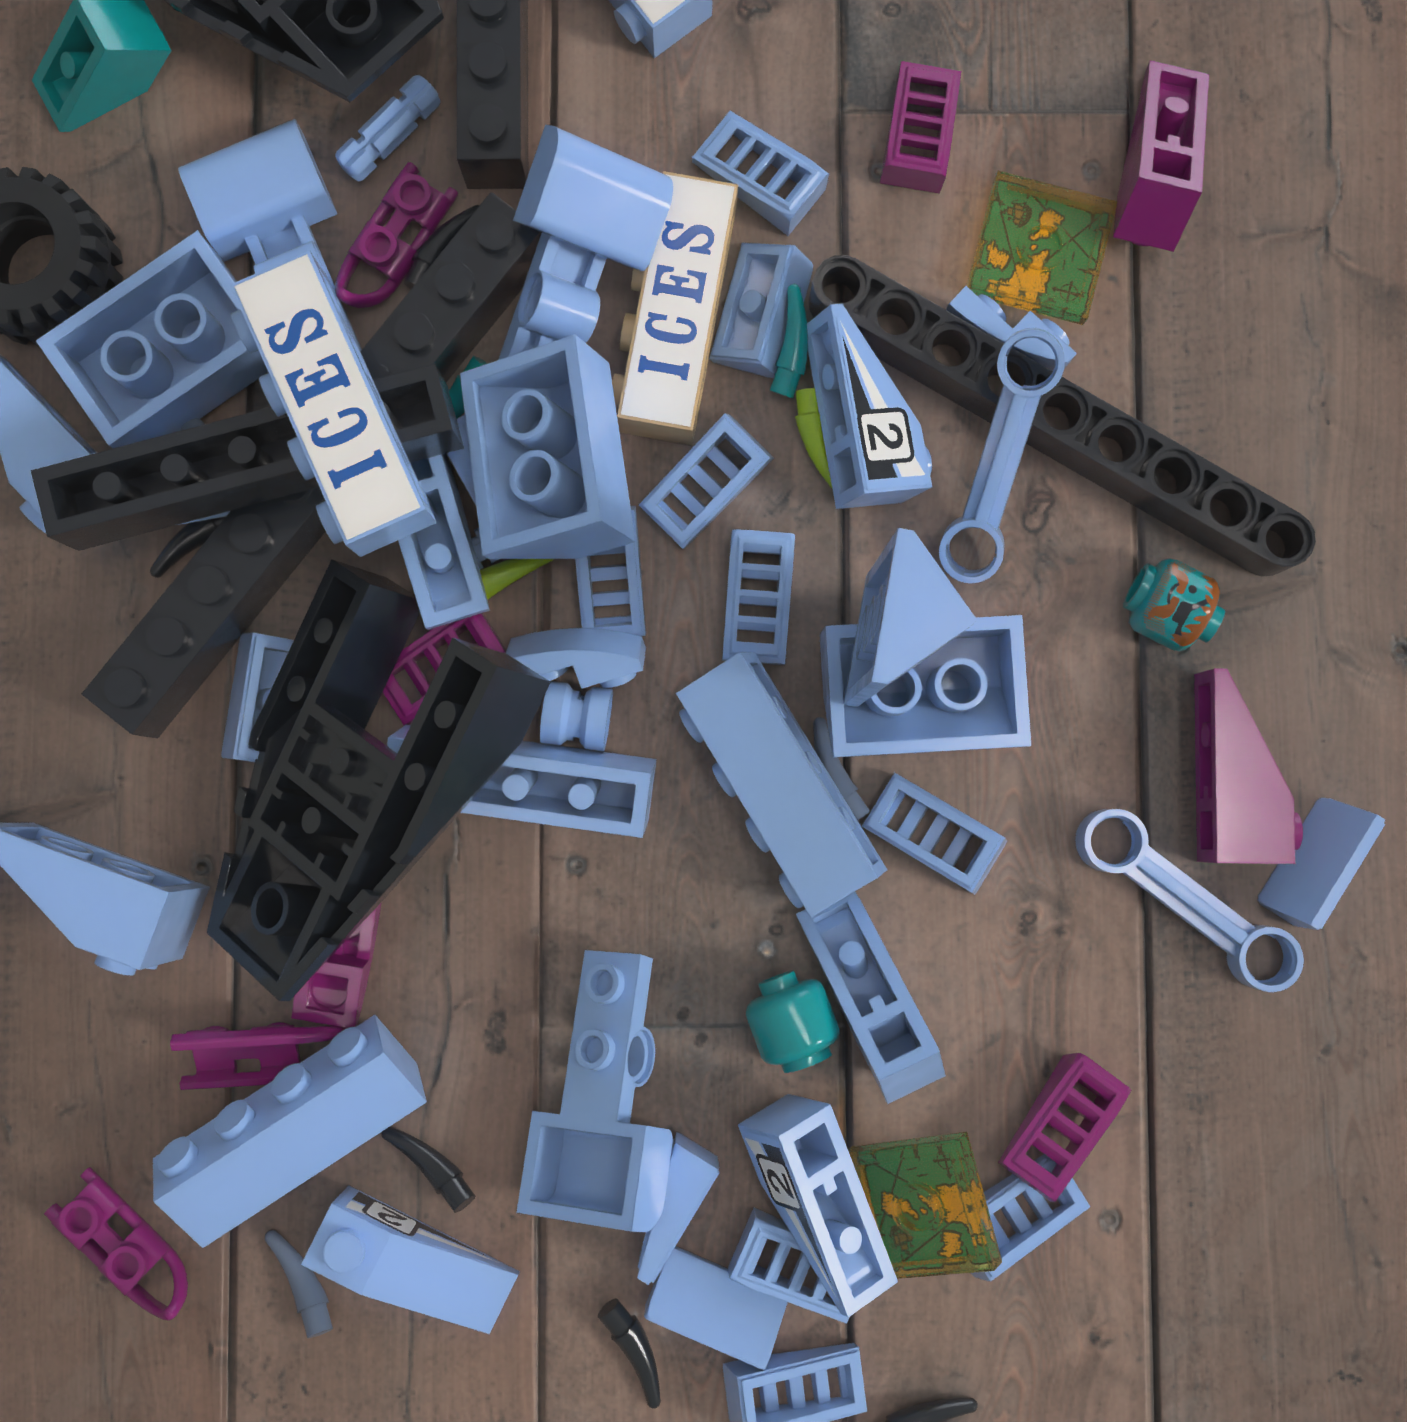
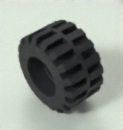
M9 167L0 169V334H4L12 341L27 345L30 340L40 347L36 342L37 339L122 282L123 276L113 266L122 264L123 260L121 250L112 242L116 237L110 227L73 188L70 189L58 177L50 173L44 177L34 168L22 167L19 176ZM54 235V251L46 268L29 281L10 284L9 267L16 251L24 243L35 237Z

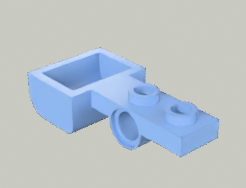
M295 119L178 167L180 177L208 242L224 262L250 251L255 262L253 266L254 271L258 273L310 250L325 272L336 296L335 285L310 226L338 213L306 138ZM337 298V301L346 318V321L350 327L354 339L359 347V350L361 351L362 349L352 328V325L349 321L342 302Z
M545 125L513 219L515 222L542 233L498 360L574 334L585 343L589 340L599 317L600 297L596 292V288L606 260L610 259L639 271L646 270L650 264L672 201L673 182L669 176L556 126Z
M585 950L560 1114L532 1111L516 1213L630 1232H648L657 1224L665 1203L673 1143L672 1132L669 1129L630 1123L635 1088L643 1086L648 1081L655 1061L653 1035L649 1029L643 1027L653 958L642 954Z

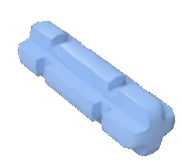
M415 75L399 89L402 96L399 99L392 96L358 130L361 137L357 141L351 137L336 151L335 157L339 165L350 177L358 182L363 181L377 167L374 161L378 157L384 160L418 127L415 120L419 116L422 119H426L439 106L440 98L437 91L422 76Z

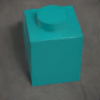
M73 0L32 78V82L59 132H71L147 92L172 50L144 0Z

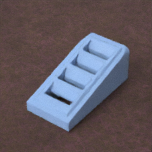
M732 111L727 113L692 156V163L714 180L738 184L737 197L787 236L790 235L826 190L829 173L811 159ZM734 135L742 143L729 159L723 162L715 156ZM753 150L760 157L744 175L736 169ZM772 164L778 171L768 184L763 187L756 181ZM790 178L797 185L784 200L776 194Z
M724 413L643 499L639 506L682 549H685L774 458L731 415ZM725 438L749 461L741 470L717 447ZM706 457L712 460L731 479L724 488L699 465ZM688 475L713 498L707 506L681 483ZM671 492L696 516L689 524L663 501Z
M630 506L636 542L575 559L582 628L620 631L637 636L646 635L636 506ZM625 553L626 564L591 567L590 556ZM628 579L629 590L593 592L592 582ZM630 604L631 615L595 618L594 607Z
M741 529L732 530L722 661L728 660L739 652H755L762 664L785 665L795 534ZM743 552L779 555V565L742 563ZM741 578L777 581V592L740 589ZM739 604L776 607L775 618L738 615ZM737 630L774 632L773 644L736 641Z
M895 772L862 825L863 828L974 895L981 887L1007 843L1004 836ZM907 795L916 801L899 830L895 832L887 826ZM929 808L938 815L918 846L910 841V838ZM952 822L960 827L944 856L940 859L933 855L932 852L948 825ZM972 836H975L983 842L963 873L954 866Z
M676 1132L672 1143L663 1211L655 1227L646 1232L640 1251L637 1278L647 1285L650 1282L654 1283L719 1175L718 1156Z
M1045 1154L1034 1160L1050 1173L1057 1164ZM1012 1174L980 1194L985 1214L984 1226L985 1229L987 1227L990 1228L997 1258L988 1261H977L970 1254V1260H963V1262L975 1278L991 1282L1090 1208V1205L1073 1178L1057 1199L1060 1206L1052 1210L1040 1193ZM1021 1193L1038 1218L1033 1223L1029 1222L1015 1199ZM999 1209L1002 1210L1015 1231V1234L1009 1238L993 1214Z
M754 1207L729 1263V1279L753 1290L847 1324L849 1317L840 1314L832 1299L825 1296L826 1289L819 1278H817L813 1289L802 1285L811 1266L803 1252L799 1256L790 1279L780 1275L791 1247L802 1250L783 1220ZM767 1239L778 1242L768 1268L765 1269L756 1264Z
M855 1343L771 1354L765 1370L741 1360L723 1364L730 1422H830L867 1412L859 1346ZM837 1367L841 1397L830 1398L827 1369ZM811 1374L814 1400L805 1401L802 1376ZM785 1380L788 1404L779 1405L776 1383ZM757 1387L759 1388L761 1403L759 1408L754 1406L752 1390Z

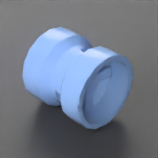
M550 681L551 683L545 693L542 708L540 743L561 746L567 740L574 741L576 737L579 738V742L585 749L604 752L609 732L613 689L592 687L586 692L585 696H581V692L573 690L568 683Z

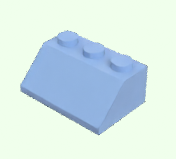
M574 334L460 373L482 556L488 559H578L636 542L610 364Z
M1022 615L976 617L978 620L976 623L858 707L844 705L858 624L825 626L819 636L823 699L832 757L1031 746Z

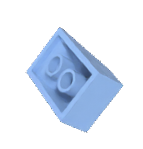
M0 823V866L75 947L97 955L94 962L97 966L114 973L132 976L135 975L136 969H157V966L160 964L183 959L210 888L209 886L36 823Z

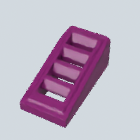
M901 61L880 177L881 184L940 194L947 174L962 71ZM910 82L945 88L944 96L909 90ZM907 103L941 109V115L939 117L906 111ZM904 125L938 130L937 137L903 132ZM902 145L934 151V156L929 158L900 153V147Z
M483 613L435 627L402 650L383 693L404 726L413 722L430 686L416 663L418 660L426 656L437 672L443 659L437 648L445 643L449 645L452 638L460 640L458 635L466 630L470 631L479 646L506 653L504 645ZM404 669L422 696L413 704L394 676Z
M1082 1053L1063 1055L998 1163L1049 1201L1056 1202L1118 1115L1132 1090ZM1076 1082L1097 1096L1094 1102L1073 1088ZM1062 1102L1084 1117L1079 1126L1057 1110ZM1046 1124L1070 1140L1066 1149H1063L1041 1132ZM1031 1145L1057 1163L1051 1173L1026 1155Z

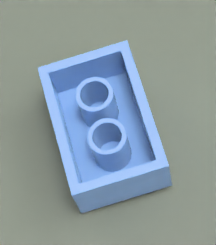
M198 230L36 340L106 443L113 449L178 432L186 422L202 418L268 372L259 350L251 354L248 352L232 322L231 313L240 310L230 284L237 282V280Z

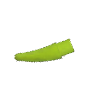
M815 388L797 390L798 415L795 416L800 436L815 467L832 488Z
M509 559L481 569L480 574L487 600L554 559Z

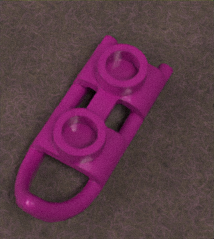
M408 161L386 192L371 219L367 221L348 250V254L341 265L335 282L337 298L355 308L372 307L389 298L410 270L413 263L411 258L437 229L456 200L459 193L454 188L448 187L444 194L430 186L423 177L417 175L419 173L417 166ZM394 209H396V211L388 221L387 225L383 227L388 218L390 217V215L392 214V212L394 211ZM415 221L422 226V229L412 244L409 245L402 241L400 237L409 223ZM361 260L389 278L377 291L368 294H354L347 291L349 281Z
M284 1022L252 1027L251 1030L234 1031L221 1026H210L203 1030H189L183 1034H172L170 1047L171 1051L192 1050L196 1074L181 1077L179 1082L181 1090L267 1085L273 1081L277 1074L287 1066L301 1063L299 1044L330 1041L347 1028L339 1026L294 1027L293 1024L290 1025ZM259 1059L260 1071L237 1072L236 1060Z
M91 1167L87 1168L80 1177L88 1185L63 1209L55 1203L45 1211L44 1215L78 1251L84 1253L98 1267L97 1269L124 1296H127L142 1309L162 1320L174 1319L186 1300L188 1290L187 1273L182 1260L175 1250ZM115 1213L134 1229L126 1239H122L107 1223ZM161 1258L166 1261L173 1276L174 1290L172 1300L168 1306L155 1299L138 1284Z

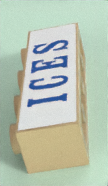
M663 171V174L669 176L673 182L672 201L650 264L644 271L633 268L631 290L640 292L637 314L626 313L624 317L620 351L629 352L625 375L615 373L612 385L620 433L693 446L736 215L738 184Z

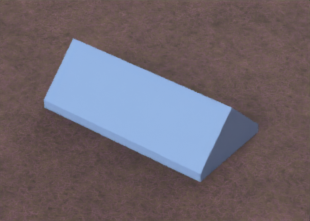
M898 528L866 575L844 705L858 707L978 621L914 530Z

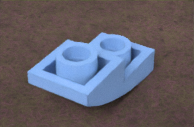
M967 286L956 295L946 308L948 312L1002 343H1005L1012 334L1022 329L1039 328L1048 331L1056 337L1062 346L1065 358L1064 369L1077 354L1069 346L1070 342L1065 332L1049 319L1040 320L1033 312L1029 311L1012 328L1005 322L1006 315L993 299L984 294L977 296ZM1025 338L1012 347L1051 371L1054 370L1055 355L1050 346L1039 340V338Z
M568 628L534 632L511 638L505 654H508L549 681L560 677L568 670V667L573 666L581 689L599 683L602 688H613L629 682L636 676L637 672L643 671L646 646L641 636L625 632L593 628Z

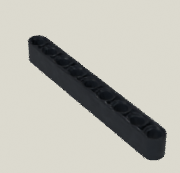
M834 255L824 260L818 266L809 295V310L813 318L830 304H843L878 359L987 422H992L999 396H996L991 391L988 385V377L999 375L997 361L1004 343L856 258L847 255ZM840 283L852 291L854 299L847 303H836L826 297L823 289L830 284ZM884 314L897 315L905 321L908 331L900 335L887 333L880 327L877 318ZM945 344L953 347L961 357V364L950 367L941 364L936 360L932 348ZM1013 348L1006 355L1009 376L1020 386L1040 384L1048 379L1053 372ZM1061 377L1053 389L1041 395L1026 441L1027 445L1252 574L1261 577L1273 576L1305 562L1312 554L1316 543L1315 531L1310 521L1296 510L1064 377ZM1054 406L1060 408L1068 418L1069 428L1067 430H1057L1047 424L1043 416V407ZM1099 437L1114 439L1120 445L1123 455L1121 462L1110 461L1102 455L1099 449ZM1155 468L1168 470L1174 476L1177 486L1175 494L1163 492L1157 486L1154 479ZM1211 499L1222 501L1228 507L1231 517L1229 526L1219 524L1213 518L1210 512ZM1268 530L1276 532L1282 538L1285 545L1283 558L1277 557L1269 551L1266 545Z

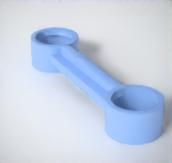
M1026 328L1017 331L1005 341L1000 350L997 369L1003 383L1001 394L963 515L947 527L939 547V557L943 568L952 578L960 582L979 583L987 580L996 573L1002 563L1005 544L1003 534L999 528L1041 395L1049 392L1057 385L1062 377L1065 366L1064 352L1061 344L1055 336L1046 330ZM1030 337L1039 338V340L1047 343L1055 355V368L1044 382L1032 386H1020L1009 376L1006 355L1009 354L1011 348L1020 340ZM966 528H981L987 531L993 537L996 544V556L993 558V561L986 567L977 570H968L958 565L950 553V541L956 533Z
M1102 809L1092 812L1082 820L1075 838L1076 849L1081 859L1089 867L1097 871L1123 873L1227 953L1228 967L1239 982L1262 991L1278 992L1289 988L1297 981L1304 963L1303 952L1298 941L1283 929L1264 925H1252L1148 845L1147 830L1137 816L1122 809ZM1108 818L1120 819L1131 834L1130 851L1125 859L1117 864H1109L1099 860L1091 846V835L1094 828ZM1265 934L1279 942L1283 952V962L1280 970L1274 977L1267 980H1255V977L1252 976L1247 968L1246 953L1250 944L1256 938Z

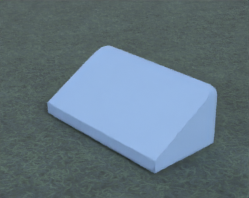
M741 244L709 358L712 362L774 378L777 370L775 364L779 358L786 332L788 314L787 289L791 284H797L801 289L804 302L813 272L812 262L795 245Z
M253 632L241 635L224 733L222 758L255 762V759H258L259 751L254 750L248 745L251 731L294 640Z
M1319 798L1302 824L1303 838L1300 848L1295 850V864H1277L1258 895L1260 905L1293 926L1315 930L1322 929L1385 826V819L1372 812L1331 798Z
M675 1246L654 1282L645 1304L644 1317L657 1325L765 1370L771 1357L788 1302L729 1279L727 1268Z

